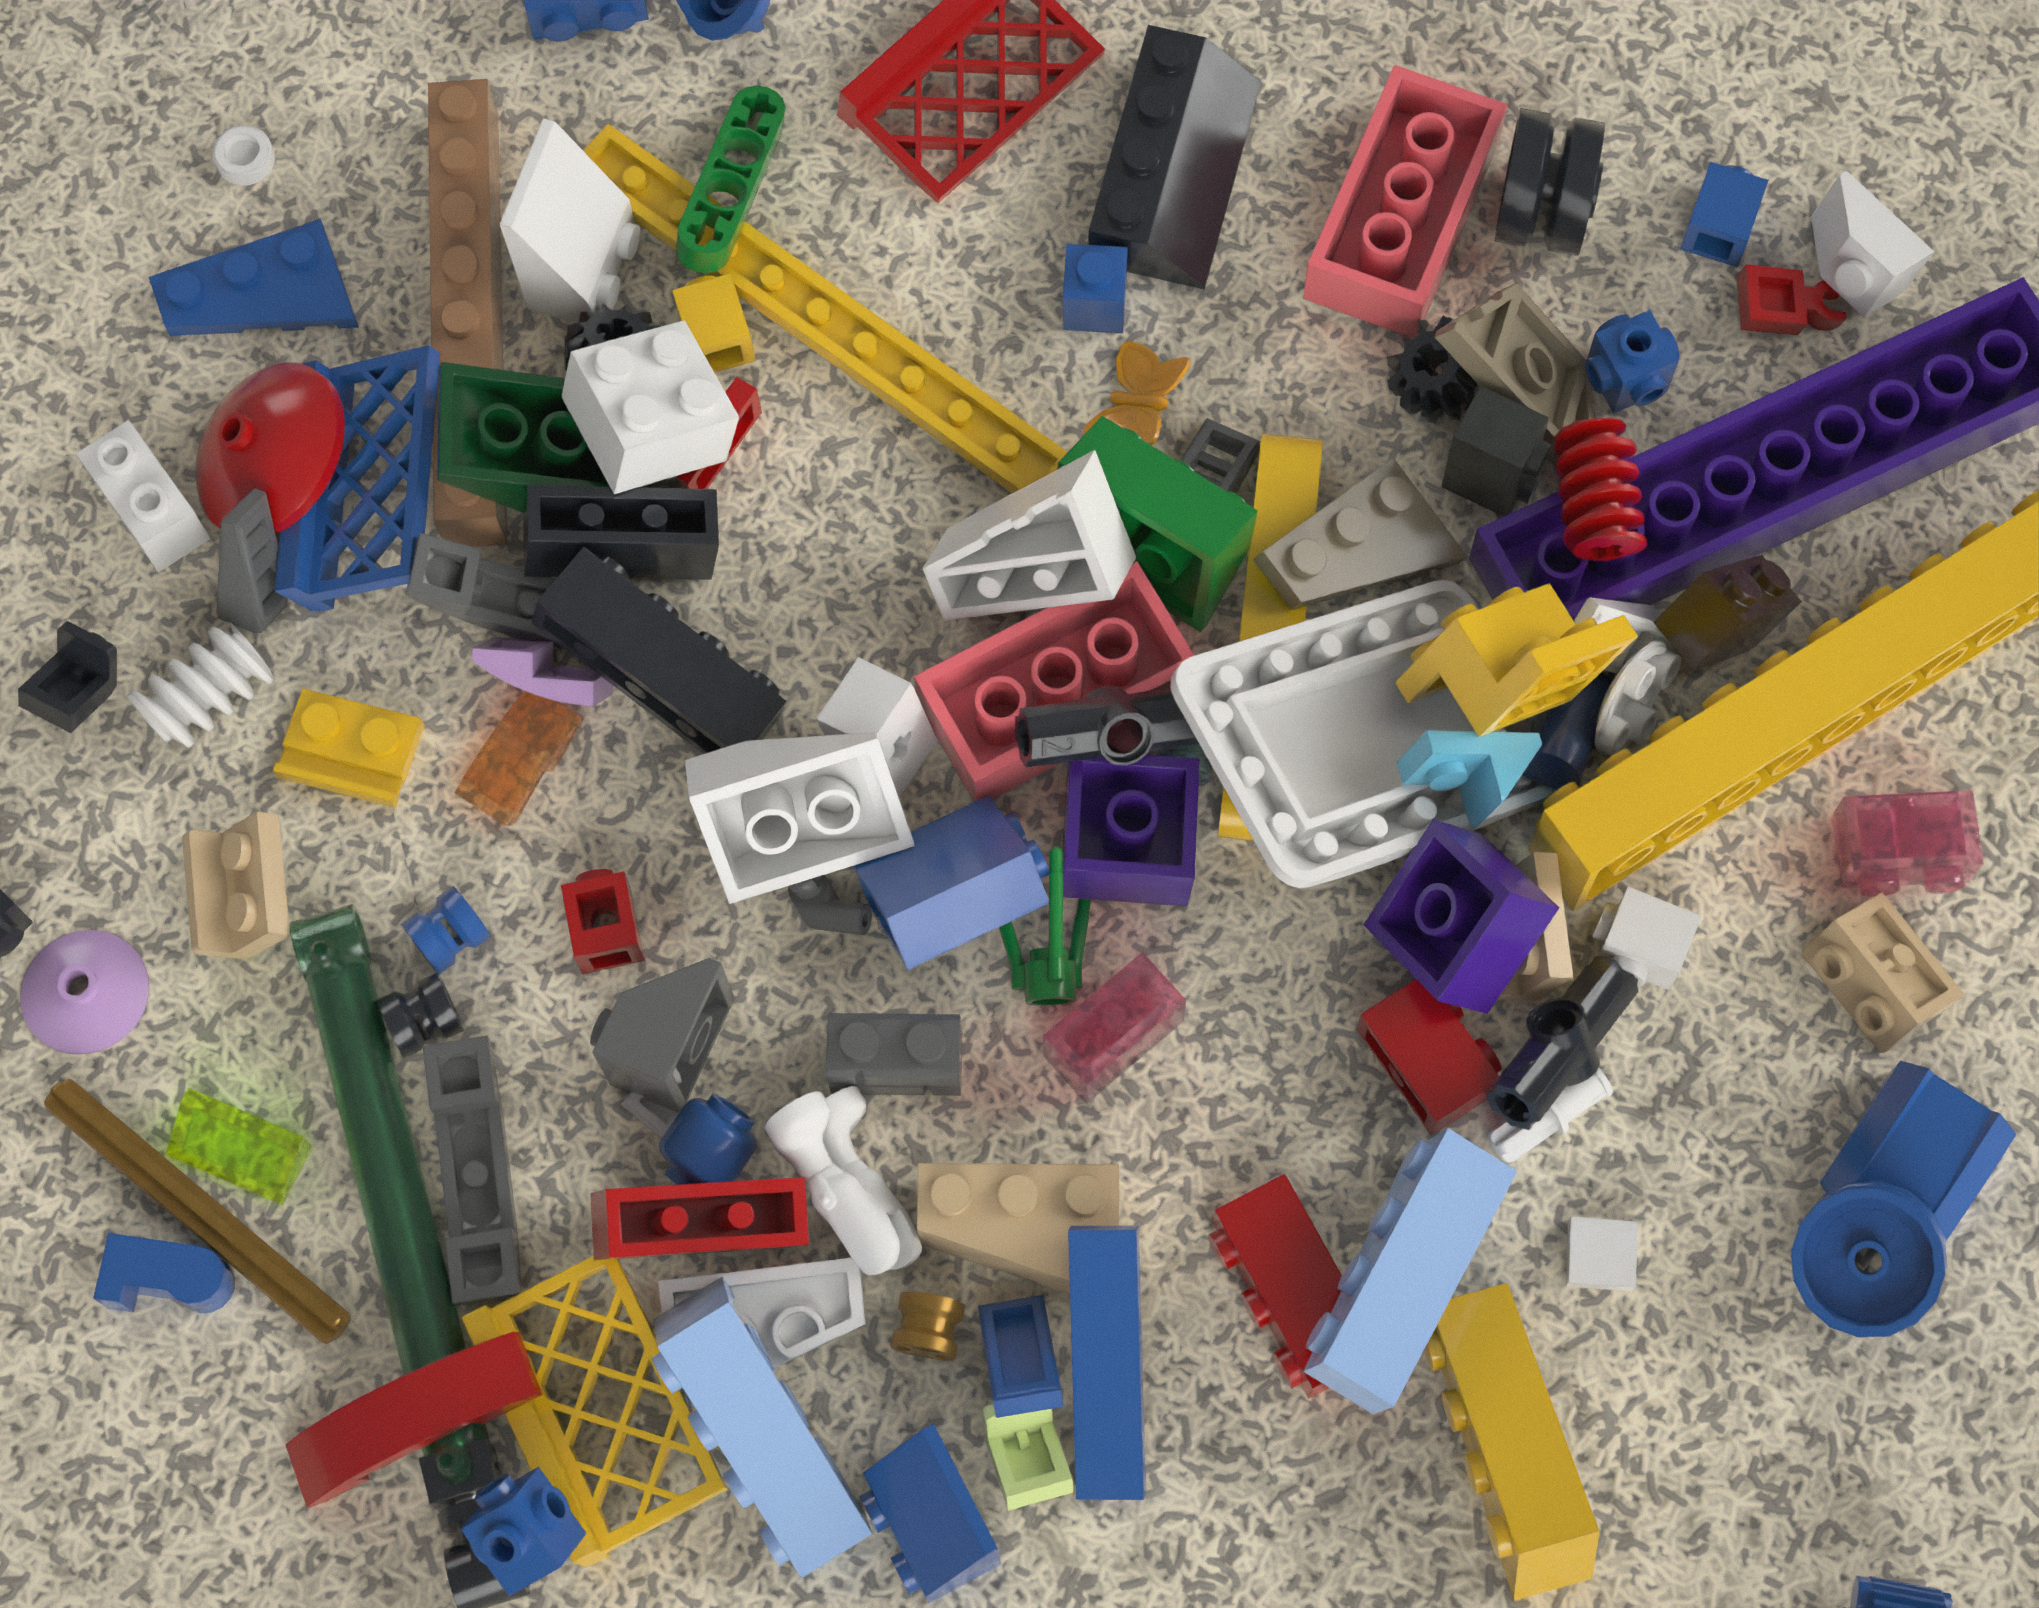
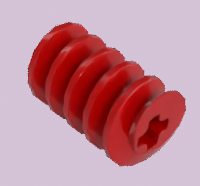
M1591 418L1576 421L1564 426L1555 435L1554 450L1559 456L1556 472L1561 479L1558 492L1559 497L1564 503L1561 509V519L1565 526H1567L1564 530L1563 542L1567 549L1580 559L1594 561L1613 560L1636 554L1644 550L1647 545V538L1643 534L1630 532L1642 526L1645 520L1644 514L1640 510L1629 508L1640 502L1642 492L1637 486L1629 484L1637 479L1639 467L1635 463L1626 460L1635 455L1637 447L1633 440L1618 437L1626 431L1627 426L1621 419Z

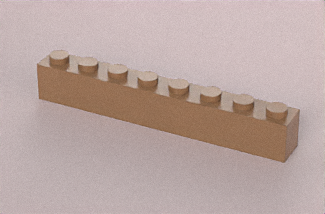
M488 79L428 83L431 347L440 352L439 367L441 362L504 370L499 119L497 107ZM438 371L432 443L433 521L442 539L472 547L507 545L506 506L437 480Z

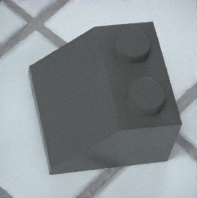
M707 958L620 993L612 1010L605 1008L600 1013L591 1033L590 1044L595 1046L592 1053L610 1086L627 1093L635 1092L644 1096L645 1100L679 1113L690 1097L735 1000L721 962ZM675 1067L682 1081L678 1084L673 1076Z

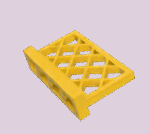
M594 1255L493 1308L484 1305L461 1317L473 1345H477L513 1331L519 1332L513 1317L537 1304L559 1310L547 1348L524 1341L522 1338L543 1395L505 1413L530 1470L532 1471L537 1467L541 1469L551 1485L563 1493L568 1501L570 1511L585 1530L586 1535L570 1555L573 1563L585 1568L610 1556V1551L728 1490L711 1451L704 1447L689 1422L687 1416L692 1411L682 1390L679 1389L672 1394L652 1362L651 1358L660 1353L656 1343V1335L620 1259L594 1261ZM607 1269L616 1287L607 1317L575 1307L574 1305L583 1281ZM567 1289L563 1302L550 1299ZM623 1305L633 1325L618 1320ZM571 1315L604 1325L591 1362L558 1352ZM615 1329L639 1336L645 1349L635 1376L602 1366ZM529 1352L543 1356L538 1371ZM555 1360L588 1370L574 1408L551 1401L545 1388ZM651 1364L661 1385L646 1380ZM599 1374L632 1385L619 1423L586 1412ZM643 1389L667 1396L673 1408L664 1437L630 1427ZM557 1412L571 1416L566 1432ZM582 1420L616 1431L603 1469L579 1462L573 1446ZM680 1425L690 1446L674 1441ZM627 1435L661 1445L647 1484L614 1473ZM671 1449L695 1456L707 1482L682 1495L658 1488ZM584 1472L599 1477L595 1492H593ZM610 1481L644 1491L636 1518L611 1531L601 1510ZM655 1495L671 1500L650 1511Z

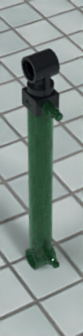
M351 904L292 921L289 927L294 952L302 975L307 982L404 1376L467 1348L456 1306L452 1304L450 1281L383 1015L377 1001L378 996L370 968L372 959L359 913L355 905ZM471 1423L422 1447L423 1457L418 1459L429 1504L439 1511L437 1517L441 1531L443 1533L456 1532L459 1545L444 1549L445 1568L457 1608H488L529 1595L530 1585L508 1596L487 1565L483 1564L475 1556L470 1542L460 1530L479 1507L474 1500L475 1496L492 1481L502 1476L496 1449L490 1443L486 1424Z

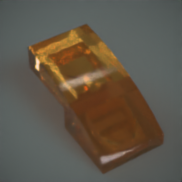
M524 691L489 736L454 793L503 825L513 826L523 812L545 771L552 772L562 759L585 717L559 701Z

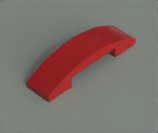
M513 1331L437 1360L357 1398L317 1421L295 1436L285 1446L307 1508H311L369 1481L368 1474L471 1423L491 1421L543 1394L520 1333Z

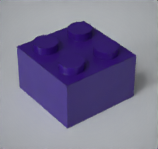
M1146 755L1138 762L1129 765H1115L1107 761L1105 757L1069 762L1066 778L1062 844L1063 898L1188 906L1195 880L1200 758Z
M1433 819L1363 925L1437 1001L1488 1014L1560 907L1483 834Z

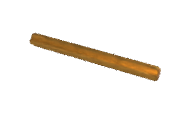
M67 1079L61 1083L58 1082L51 1088L49 1095L44 1101L45 1108L320 1342L329 1344L342 1335L351 1321L348 1311L74 1080Z

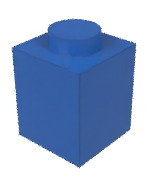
M1710 162L1680 250L1738 268L1769 180L1755 176L1749 170L1740 166H1723Z
M1066 244L1063 285V330L1123 333L1128 247Z

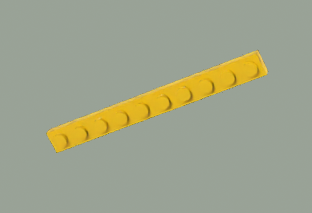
M607 124L583 151L629 198L635 222L676 251L678 226L695 185L610 124ZM709 195L707 196V199L712 204L724 207ZM747 222L743 225L726 265L716 272L707 273L709 276L714 277L731 273L737 295L1010 493H1014L1056 471L1058 462L1066 455L1067 451ZM706 225L705 233L698 245L706 246L709 240H713V228Z

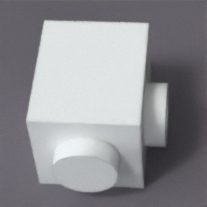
M1628 886L1619 906L1606 902L1592 937L1604 942L1598 956L1615 959L1623 970L1634 975L1637 986H1643L1647 981L1670 990L1681 970L1702 916Z

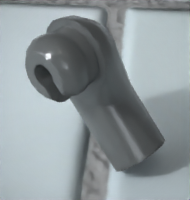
M825 875L789 885V896L803 921L810 928L856 935H866L872 921L870 905L840 901Z

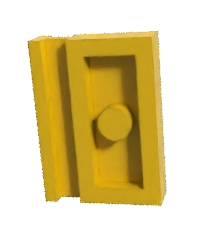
M302 688L282 743L284 749L279 763L275 762L273 772L277 778L396 808L402 785L406 781L425 724L419 717Z

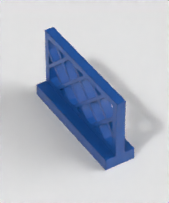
M427 345L331 369L317 360L302 363L318 371L331 381L340 396L345 418L342 451L329 484L317 502L302 518L280 532L275 592L310 611L334 609L335 598L408 584L417 537L420 533L425 534L440 359V352ZM417 369L416 383L404 398L400 400L392 390L408 371ZM368 381L372 387L352 411L355 384ZM386 399L395 409L373 434L365 424ZM409 421L412 424L411 440L396 457L387 446ZM359 433L367 443L347 467L349 443ZM381 455L390 465L368 491L360 480ZM402 478L407 481L406 497L391 514L382 503ZM354 490L362 500L342 523L344 499ZM376 512L385 523L365 548H363L355 540V536ZM399 536L402 539L400 565L382 568L377 563V560L395 538ZM348 546L357 557L343 575L337 578L339 556Z

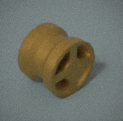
M900 1293L898 1309L903 1314L901 1327L892 1334L890 1347L907 1355L940 1361L956 1360L958 1344L954 1340L953 1335L955 1325L963 1321L965 1304L948 1297L930 1293Z

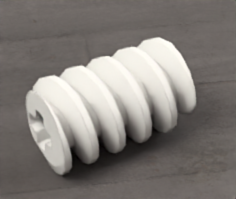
M231 622L232 636L216 627L208 631L213 651H209L195 642L188 647L194 666L189 667L175 658L168 662L173 678L172 683L155 674L151 675L148 678V683L153 694L152 699L135 690H132L127 695L131 704L170 750L169 741L172 738L188 748L195 744L189 728L191 723L198 725L208 732L215 728L209 712L210 708L214 707L224 714L231 716L235 712L229 697V693L232 691L247 700L255 697L248 679L252 675L269 685L274 681L272 672L264 660Z

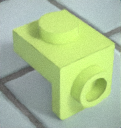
M994 1404L983 1408L985 1441L1008 1511L1073 1493V1480L1053 1423L1052 1409L996 1418Z

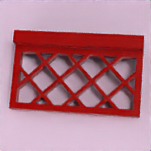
M943 0L840 91L837 116L853 130L858 127L919 188L939 204L1104 54L1105 48L1056 0H1030L1038 8V24L1005 22V5L1010 0ZM997 13V22H989L988 20ZM1046 16H1047L1054 24H1046ZM972 34L997 35V61L964 59V41ZM1005 36L1038 37V62L1005 61ZM1047 37L1069 38L1084 53L1072 64L1047 63ZM956 49V59H945ZM931 71L956 72V98L922 97V79ZM964 73L997 74V100L964 98ZM1005 74L1038 76L1039 94L1031 101L1005 100ZM1047 76H1057L1047 85ZM914 87V96H904ZM888 109H913L914 136L890 135L876 120ZM922 110L956 111V137L922 136ZM964 112L997 113V131L989 139L964 138ZM1005 113H1016L1005 123ZM904 148L914 149V158ZM922 149L956 150V168L939 183L922 167ZM964 150H975L964 160Z

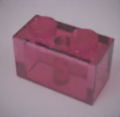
M1973 790L1844 796L1831 816L1841 889L1860 888L1861 895L1875 897L1882 892L1885 896L1900 891V886L1925 885V891L1932 894L1955 892L1963 889L1965 883L1970 882L1984 864Z
M1142 952L1043 1035L1044 1057L1087 1104L1184 1022L1186 999Z

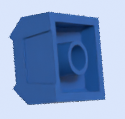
M1900 1060L1883 1082L1820 1181V1184L1826 1193L1851 1181L1882 1180L1908 1189L1932 1209L1945 1235L1946 1242L2015 1138L2016 1133L2000 1113L1990 1110L1941 1079L1930 1068Z

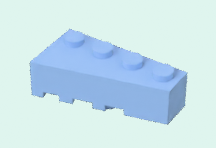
M1449 1128L1428 1141L1420 1138L1411 1150L1406 1153L1384 1202L1370 1223V1232L1360 1253L1351 1260L1338 1284V1289L1341 1290V1293L1331 1314L1326 1312L1311 1332L1306 1348L1311 1350L1312 1354L1303 1372L1373 1415L1394 1407L1512 1183L1517 1170Z
M722 1276L653 1319L656 1343L660 1353L651 1359L670 1392L673 1394L683 1388L696 1408V1411L687 1417L704 1447L710 1451L719 1445L732 1468L724 1472L723 1475L738 1502L744 1509L755 1503L768 1525L760 1529L759 1533L775 1561L781 1566L790 1560L800 1577L803 1578L870 1536L872 1531L864 1511L818 1436L814 1438L808 1429L811 1427L809 1421L789 1386L783 1380L779 1381L773 1372L775 1367L753 1326H750L748 1323L743 1324L736 1313L733 1303L735 1296Z

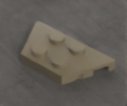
M1517 283L1494 293L1436 331L1435 338L1477 382L1478 387H1485L1549 417L1543 441L1552 444L1547 459L1555 467L1559 457L1554 450L1555 435L1564 426L1571 423L1596 418L1591 403L1593 387L1585 369L1586 359Z

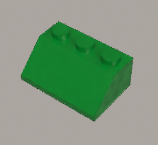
M1101 416L1058 462L1057 470L1093 450L1096 451L1136 555L1133 563L1136 561L1139 563L1167 611L1194 629L1202 632L1211 620L1250 549L1258 510L1248 505L1238 494L1225 491L1200 476L1187 463L1173 459L1146 443L1136 432L1128 428H1122Z

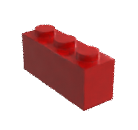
M1283 1174L1215 1209L1212 1224L1216 1231L1208 1234V1238L1224 1269L1229 1270L1236 1266L1248 1287L1247 1290L1240 1293V1297L1255 1326L1261 1329L1268 1325L1276 1338L1280 1349L1272 1354L1285 1382L1291 1389L1301 1384L1308 1399L1329 1387L1303 1372L1312 1354V1351L1306 1348V1343L1320 1318L1326 1312L1331 1314L1341 1293V1290L1338 1289V1284L1342 1274L1286 1174Z
M805 1177L614 1188L590 1193L594 1261L791 1248L809 1245Z

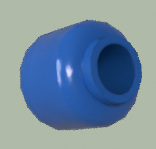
M712 1093L708 1100L702 1098L690 1099L683 1106L659 1142V1150L662 1156L671 1164L666 1170L665 1175L676 1185L735 1181L757 1148V1139L750 1130L755 1124L754 1120L731 1102Z

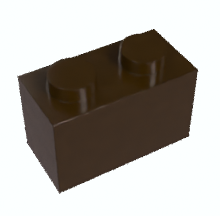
M1761 554L1702 572L1653 623L1694 671L1750 651L1802 601L1790 588L1791 582L1784 570L1774 562L1766 560Z

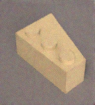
M918 1163L917 1232L921 1245L997 1271L1001 1270L1037 1282L1041 1286L1056 1291L1060 1290L1070 1294L1069 1228L1071 1226H1119V1164Z

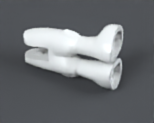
M857 1086L841 1089L827 1098L819 1091L808 1093L784 1106L767 1121L764 1128L779 1154L793 1166L801 1177H805L813 1206L833 1228L847 1252L866 1275H877L887 1270H898L908 1267L918 1259L922 1252V1245L910 1216L891 1192L882 1176L876 1170L870 1169L859 1159L850 1139V1132L866 1112L865 1099Z

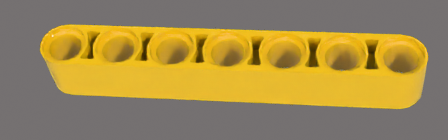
M1261 434L1253 507L1258 512L1248 553L1239 642L1305 621L1306 606L1290 610L1253 559L1316 514L1323 439ZM1223 787L1218 837L1254 841Z

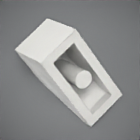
M1847 171L1839 175L1811 216L1820 277L1864 318L1903 293L1934 253L1923 240Z

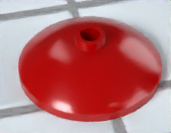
M295 362L278 363L261 369L245 378L222 399L205 427L196 458V486L199 501L204 513L215 526L221 529V520L254 488L266 492L275 534L282 532L297 522L317 502L335 472L342 451L345 431L343 405L336 388L329 379L304 364Z

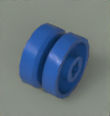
M1882 1180L1851 1181L1825 1193L1801 1221L1791 1249L1793 1281L1807 1308L1830 1328L1858 1338L1888 1337L1917 1324L1936 1303L1947 1268L1945 1235L1932 1209L1910 1190ZM1869 1247L1877 1250L1882 1257V1266L1877 1271H1874L1871 1264L1864 1270L1859 1268L1855 1259L1860 1249Z

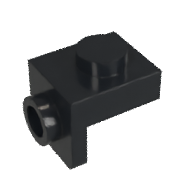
M69 621L64 622L57 629V653L18 688V706L72 733L115 690L117 686V648L97 633L89 632Z

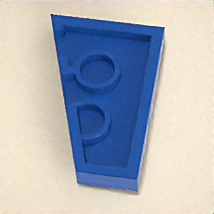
M321 219L149 277L164 326L170 336L242 333L245 329L281 328L282 331L305 330V327L331 325H336L338 329L359 328Z

